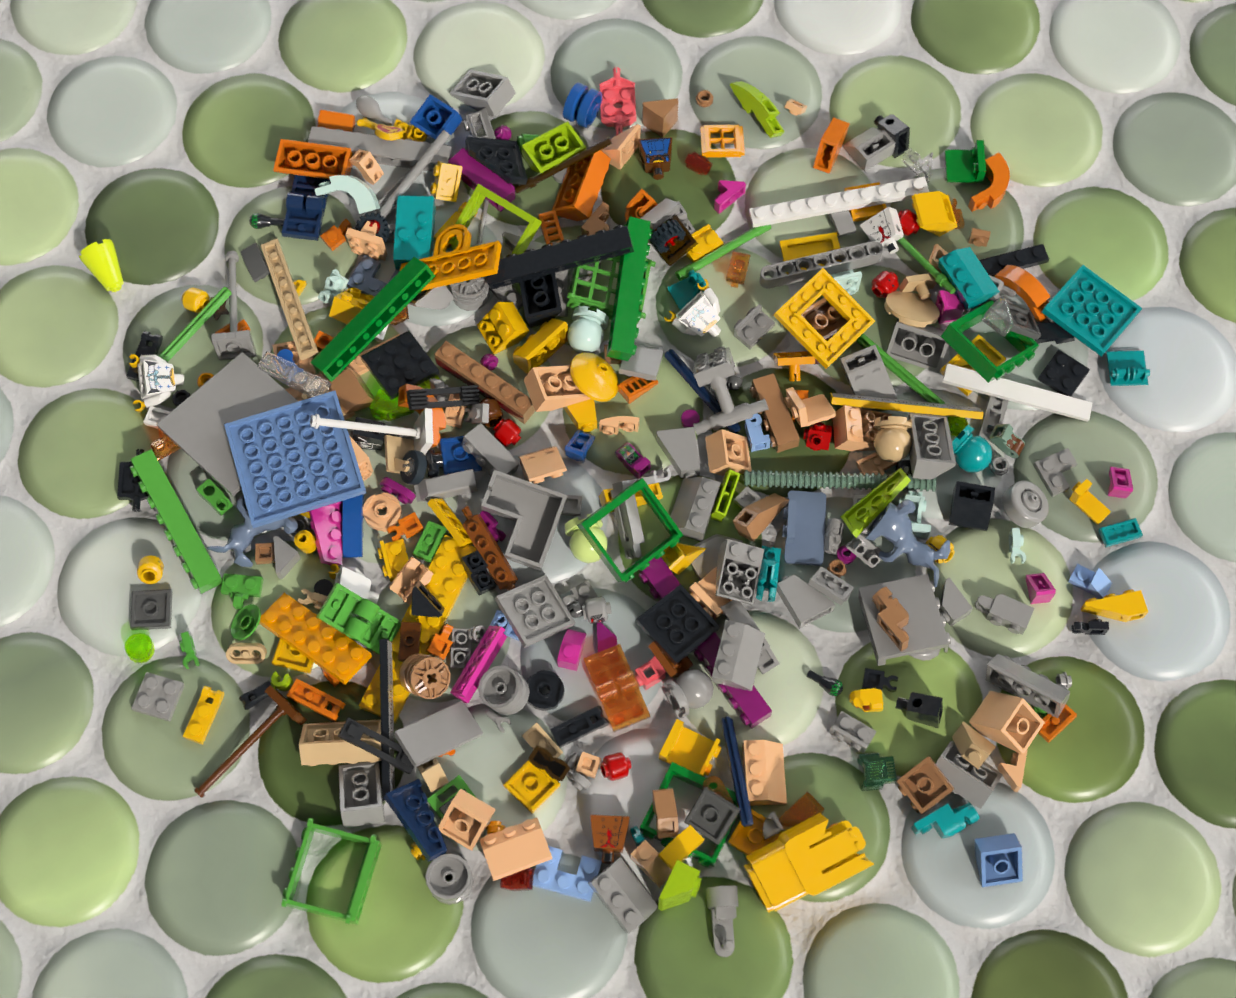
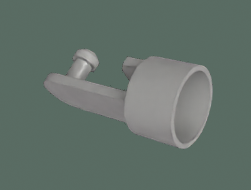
M737 886L706 888L707 908L711 909L714 951L720 957H728L735 949L733 919L737 917L736 907H739Z

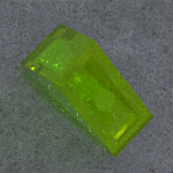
M380 388L369 407L375 419L388 422L415 411L398 406V397L391 400L385 391Z

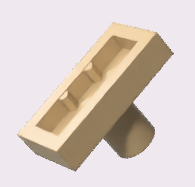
M930 273L906 276L899 289L901 293L917 291L920 299L926 300L931 296L929 289H933L936 282Z

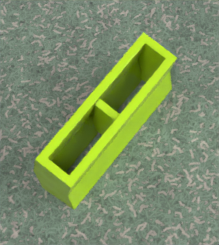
M731 469L725 473L710 519L722 522L723 518L726 517L740 477L739 473ZM728 480L732 481L729 493L725 491ZM721 500H726L723 511H718Z

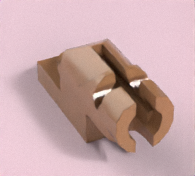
M604 202L601 203L582 225L581 235L590 236L599 230H610V227L605 223L610 215L609 205Z
M883 587L872 597V601L879 611L877 623L902 652L908 648L909 636L902 628L908 624L909 614L897 598L892 599L893 593L887 587Z

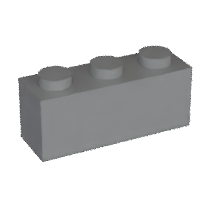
M481 423L463 438L462 445L464 450L476 458V462L489 472L490 477H492L494 470L508 475H512L517 471L520 463Z

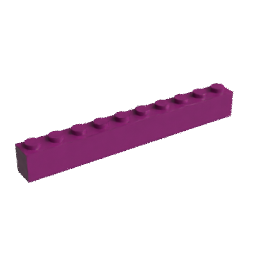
M661 557L650 560V565L642 571L639 570L640 574H638L643 584L647 583L650 587L649 591L655 600L658 598L659 601L680 585ZM716 633L694 651L698 661H703L706 665L705 670L711 678L721 641ZM717 684L721 693H726L729 697L728 702L734 710L737 708L741 714L739 717L745 726L749 725L752 729L771 716V708L754 685L752 691Z

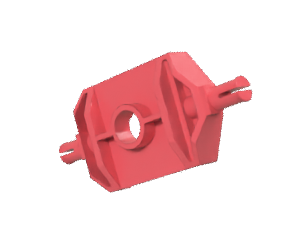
M615 67L613 68V78L600 83V92L603 95L601 122L607 127H615L616 135H618L619 131L620 133L623 132V127L631 126L636 121L635 83L620 77V68L617 67L616 73ZM620 103L623 106L621 108H615L614 104Z

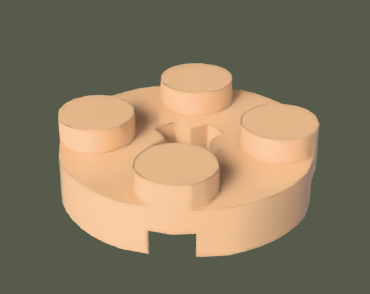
M374 494L363 505L364 519L372 529L387 532L390 526H396L398 524L397 520L401 519V506L398 499L392 494ZM386 508V514L379 515L378 510Z

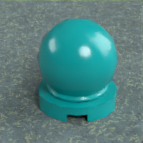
M969 424L952 441L955 461L966 472H980L987 468L992 460V447L983 437L973 435L971 432L974 428Z

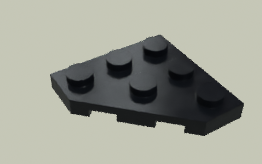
M466 137L465 144L469 156L506 182L526 185L528 178L517 141Z

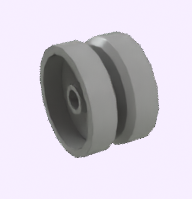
M500 665L492 667L485 672L478 687L479 696L483 703L501 715H512L519 712L527 703L530 693L528 683L521 675L508 666Z
M444 854L435 858L428 866L426 872L427 886L433 897L441 903L448 905L460 903L472 891L474 883L473 874L467 862L458 855ZM453 876L451 881H446L447 878L450 879Z

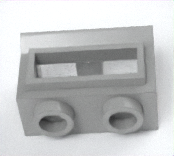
M486 108L466 115V121L463 122L466 132H470L468 137L496 139Z

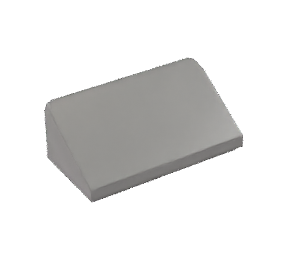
M665 198L640 219L651 221L650 229L654 231L679 211V203Z

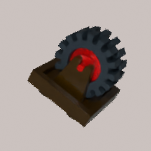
M677 215L665 224L663 223L662 227H658L657 231H654L650 238L651 243L669 266L673 265L698 244Z

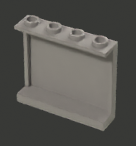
M928 574L859 588L858 598L878 666L885 665L886 659L940 648L944 649V653L948 651L951 638L949 633L945 632V618L943 615H940V602L938 597L935 598L934 582L929 580ZM883 587H887L893 593L892 599L897 598L909 614L908 624L902 628L909 636L908 648L902 652L877 623L879 611L872 601V597Z

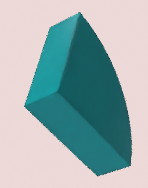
M634 826L629 831L636 846H639L644 841V838L639 828Z

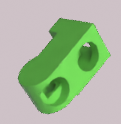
M210 478L196 489L198 495L220 516L233 506Z

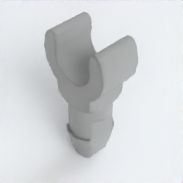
M490 710L486 712V715L497 725L500 732H505L504 728L501 727V723L506 722L511 725V721L508 718L498 716Z

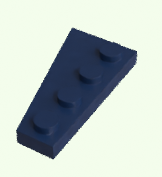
M419 778L386 793L384 799L429 862L444 855L447 848L439 827L435 824L434 814L429 809L428 799L422 791V783Z

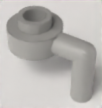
M574 753L567 762L570 770L566 777L573 781L571 785L579 791L582 789L587 790L591 782L578 772L572 771L580 759V756Z

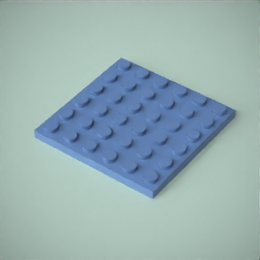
M336 391L224 424L253 528L367 493L348 430L319 426L318 429L310 427L311 415L319 414L320 418L345 421Z

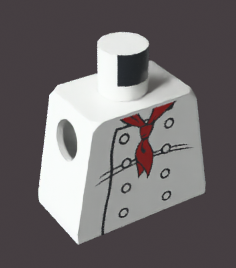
M887 207L860 224L871 241L881 243L883 249L887 248L889 254L899 251L896 241L901 239L904 234L896 209Z

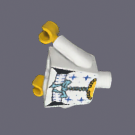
M704 279L706 286L700 287L697 283L701 291L677 314L673 311H668L672 314L671 319H668L666 316H664L665 321L672 322V325L683 334L703 336L708 331L712 337H715L721 331L716 325L720 320L718 316L720 305L718 297L709 288L708 281Z
M135 354L129 356L130 359H136L134 363H129V365L133 368L138 367L141 399H144L143 402L140 400L133 402L134 405L141 403V407L135 411L142 412L145 407L149 408L150 406L161 404L175 391V385L184 384V375L174 374L173 365L167 363V361L159 356L141 355L139 358Z

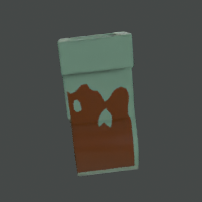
M1010 424L995 425L989 440L1009 457L1018 458L1025 446V442L1012 432L1014 428Z

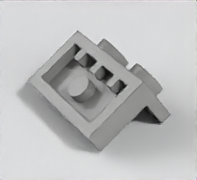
M759 304L755 308L752 307L747 312L746 317L743 320L740 319L735 324L734 337L751 349L775 326V322L762 312V306Z
M822 566L808 583L839 605L848 600L854 587Z
M841 711L829 731L835 740L839 742L844 741L849 744L852 750L858 753L866 751L877 732Z

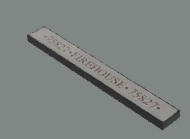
M380 639L381 735L394 741L392 642L388 639ZM381 743V751L394 757V750ZM382 760V800L386 802L384 799L385 794L395 790L394 766Z

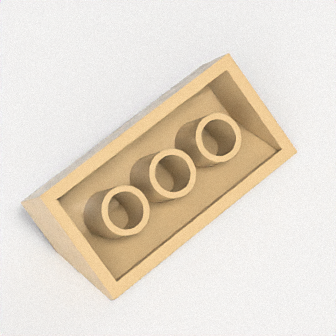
M381 719L356 721L381 735ZM345 722L303 724L299 741L301 765L375 763L382 761V759L339 738L338 735ZM365 734L362 735L360 740L381 751L380 742Z

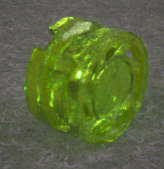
M144 633L133 634L125 642V652L135 663H145L154 655V643Z

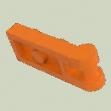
M299 679L295 680L287 694V697L334 722L339 717V711L343 710L346 705L339 699ZM329 703L334 705L331 711L326 709Z

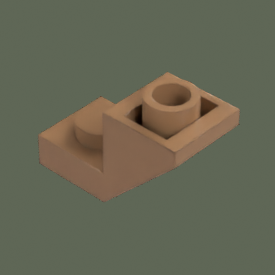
M673 788L652 790L658 838L678 836V815Z

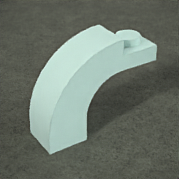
M330 176L331 184L329 181L319 184V188L315 189L316 196L338 190L349 193L356 202L359 214L380 209L373 190L365 182L353 176Z

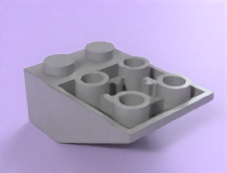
M876 345L840 358L841 367L854 395L897 399ZM860 407V408H862V409H867V410H872V411L876 410V409H873V408H863V407Z
M730 539L722 542L717 559L716 596L753 605L764 549Z

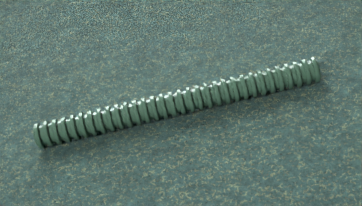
M745 470L744 485L745 487H748V485H751V487H754V485L766 487L768 485L769 487L775 486V488L781 486V488H784V486H787V488H790V486H793V488L805 486V488L811 487V489L817 487V489H820V487H823V489H826V487H829V489H832V487L844 489L845 487L847 489L853 488V490H856V488H859V490L871 488L873 490L892 474L887 475L884 473V475L878 473V475L872 473L868 475L866 473L862 475V473H859V475H856V473L850 474V472L844 474V472L838 474V472H835V474H832V472H829V474L817 472L816 474L814 472L808 473V471H805V473H802V471H799V473H796V471H793V473H790V471L778 473V471L772 472V470L766 472V470H763V472H760V470H757V472ZM908 474L911 481L904 489H907V491L911 489L917 491L919 489L920 491L926 490L928 492L932 490V492H935L936 478L932 480L912 478L911 474Z

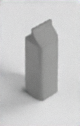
M473 469L423 479L419 484L414 485L417 502H429L431 499H445L478 491Z

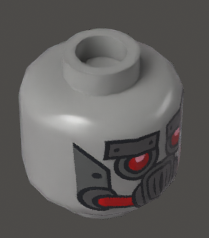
M604 597L589 598L582 605L584 620H588L590 624L605 622L608 619V614H612L610 602L606 603Z

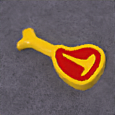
M367 117L357 121L358 126L374 130L375 135L381 139L397 140L403 137V129L400 127L377 124L369 121Z

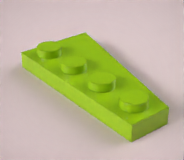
M899 468L840 516L856 538L911 481L910 478Z

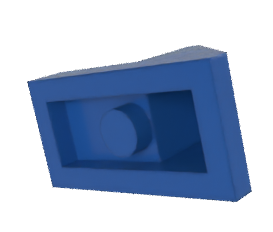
M577 430L565 446L566 456L584 463L587 451L594 443L595 436Z

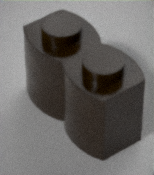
M536 746L528 757L529 762L533 766L545 770L551 778L558 781H563L570 770L566 762L559 758H553L552 754L543 747Z

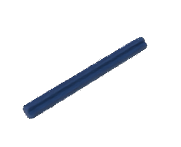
M669 349L665 353V358L714 414L721 412L718 400L705 386L699 388L693 372L673 349ZM738 423L726 426L730 432L735 434L741 428Z
M726 716L721 719V725L737 805L741 809L739 811L741 825L749 827L753 825V817L733 719L730 716Z

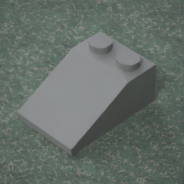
M470 70L450 92L451 96L476 111L486 108L488 116L496 117L516 94L508 77Z
M379 761L375 763L362 762L340 765V809L344 828L384 823V803L382 800Z

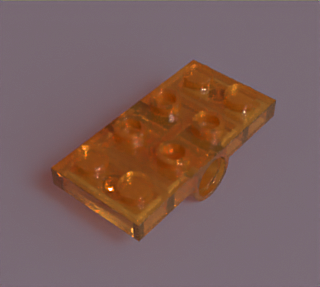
M620 644L583 658L613 733L651 717L639 690L637 679L628 664Z

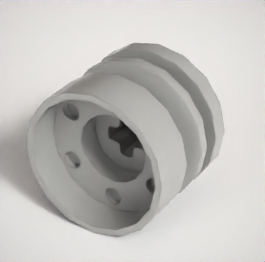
M486 276L450 284L451 294L454 297L453 301L456 306L463 310H478L488 302L490 292Z

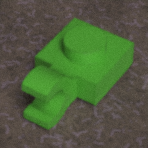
M189 631L181 633L182 640L179 641L182 652H186L183 665L186 669H189V661L194 660L196 666H199L200 662L196 656L193 637Z

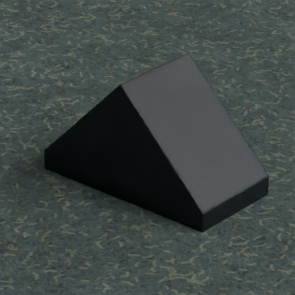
M418 580L413 587L411 615L441 617L445 608Z

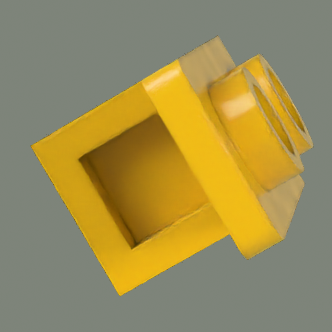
M1088 479L1083 483L1079 481L1071 489L1073 493L1069 500L1098 525L1111 511L1089 492L1092 483Z

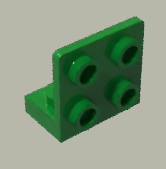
M976 140L975 147H972L971 150H945L947 182H983L986 173L984 140Z

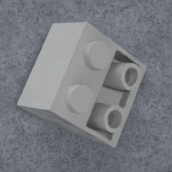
M872 127L845 143L843 147L865 172L893 155L895 142L885 130Z

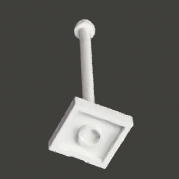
M425 408L414 423V429L320 418L319 414L311 415L310 427H314V429H318L319 426L414 436V450L420 451L424 455L433 445L432 409Z

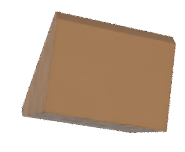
M678 98L643 102V125L663 138L678 121Z
M347 368L332 382L330 381L327 384L330 391H336L340 406L345 414L378 404L361 376L351 368Z

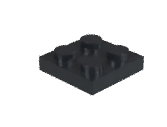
M1058 349L1037 380L1059 394L1072 397L1090 369Z

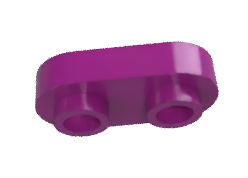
M384 477L380 482L381 490L384 493L395 495L403 504H411L416 498V495L411 490L388 477Z

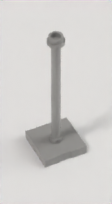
M229 251L226 253L225 261L228 262L229 290L232 293L229 297L230 332L212 334V342L219 360L234 359L242 352L248 357H256V349L250 331L237 330L236 262L239 261V256L237 252Z

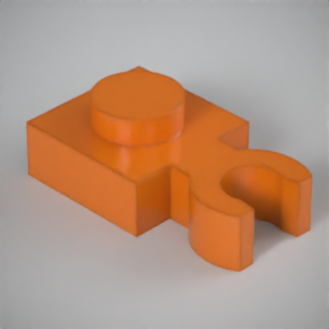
M415 512L397 520L399 526H390L387 529L388 534L392 532L397 533L391 537L392 541L400 540L402 535H405L408 539L424 531Z

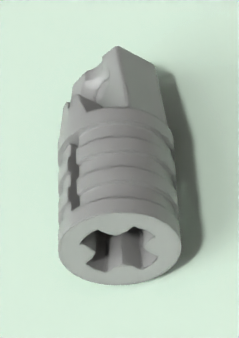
M829 518L824 537V552L835 555L842 541L845 523L840 519Z

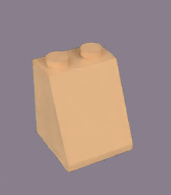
M989 691L969 721L979 734L1023 755L1045 723L1023 698L995 691Z

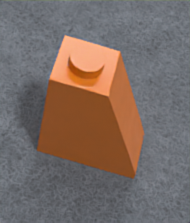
M833 117L821 138L813 168L830 174L845 141L850 123Z

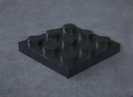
M410 331L361 356L365 366L391 400L399 396V388L405 384L418 386L439 374V369Z
M681 584L636 619V623L674 665L720 629V626Z

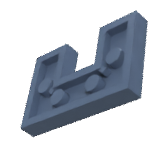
M364 255L350 277L347 287L357 288L363 294L376 296L388 284L374 278L381 263ZM395 270L389 282L399 273L400 270Z

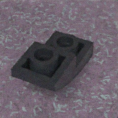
M1055 322L1037 324L1041 333L1038 340L1035 339L1037 344L1055 341L1056 344L1075 341L1073 335Z
M478 550L461 558L466 574L479 596L495 589L497 584L487 571L488 565Z

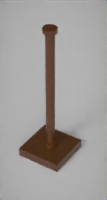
M269 686L265 692L278 704L276 706L277 709L199 788L196 787L194 789L201 798L282 715L285 716L287 714L301 726L307 721L272 686Z

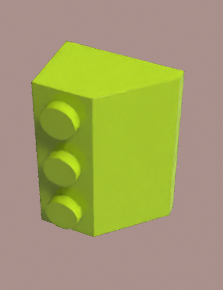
M568 121L522 145L523 158L530 168L538 173H542L586 150V146Z
M677 860L659 897L658 909L663 911L689 902L692 896L696 897L702 880L699 877L700 871Z

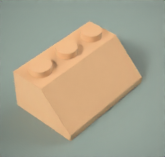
M744 740L742 746L744 778L750 806L787 804L783 744L767 740Z
M537 817L528 819L515 826H509L502 831L488 834L479 839L494 881L553 859Z

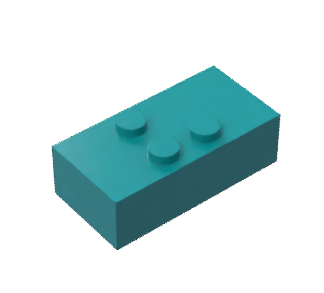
M398 196L393 252L395 270H400L401 264L409 262L413 257L423 259L433 256L436 213L434 196Z

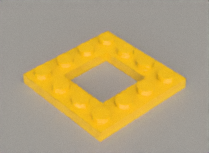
M824 268L773 315L825 369L875 322ZM821 295L848 321L828 341L801 315Z

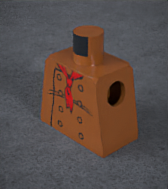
M591 815L594 851L602 852V863L612 864L614 862V853H623L630 817Z

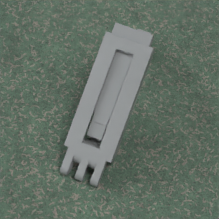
M664 468V477L658 478L657 472L652 470L650 471V476L643 477L647 485L665 482L670 479L671 471L669 468ZM638 479L612 484L613 490H610L612 498ZM634 494L614 509L621 544L624 547L627 559L641 557L640 543L645 542Z

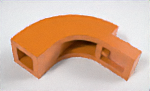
M1000 152L985 159V175L989 179L991 186L971 197L968 207L972 212L977 209L981 210L986 205L993 209L1001 202L1005 195L1010 172Z
M1007 265L995 275L997 279L1004 282V286L1014 290L1026 302L1037 322H1042L1047 318L1042 313V310L1049 303L1048 298H1050V295L1032 274L1018 266Z
M410 384L401 386L399 388L398 406L409 408L406 391L424 388ZM433 395L427 396V401L438 402ZM431 408L433 416V445L430 449L438 445L440 441L439 431L446 428V419L442 408ZM418 409L415 411L421 414L424 409Z

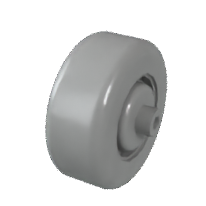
M1018 481L1003 494L1002 504L1006 515L1013 523L1020 527L1032 528L1042 522L1048 515L1049 506L1046 496L1038 486L1029 481Z

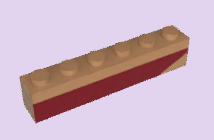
M445 341L434 354L437 365L468 386L478 385V393L485 398L497 400L501 409L523 424L534 414L535 409L530 397L449 342Z

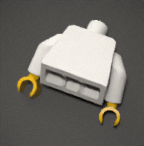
M337 564L330 566L334 572L329 571L328 574L331 579H335V583H339L360 597L368 599L375 604L378 602L379 593L370 591L371 580L366 578L358 568H339Z

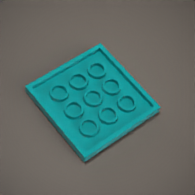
M1082 265L1044 307L1042 313L1102 357L1140 313L1142 308L1086 266Z

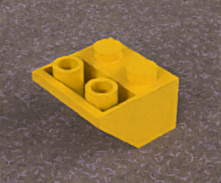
M940 191L912 195V206L917 214V223L920 228L940 237L958 227L948 195Z
M349 288L334 296L329 316L348 324L375 296L363 294L357 288Z
M497 302L477 324L493 354H497L519 343L530 332L513 302Z

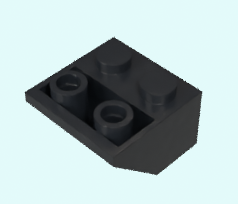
M957 481L953 489L948 525L987 531L993 508L995 487Z

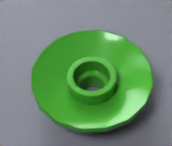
M253 604L246 605L235 615L231 624V635L234 639L244 640L256 630L261 618V611L258 606Z

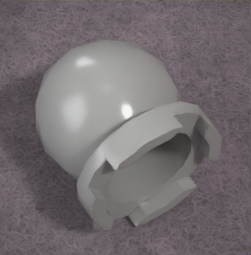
M697 669L684 671L678 676L676 683L669 679L662 684L663 687L668 689V691L664 692L673 710H679L678 716L680 718L689 715V708L697 709L704 707L713 695L712 680L706 673Z

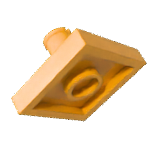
M808 351L773 353L777 366L789 365V381H801L800 365L815 364V358Z

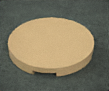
M892 292L887 295L884 303L888 314L892 313L899 318V322L913 327H926L928 324H935L940 315L938 307L931 300H921L919 294L913 292Z

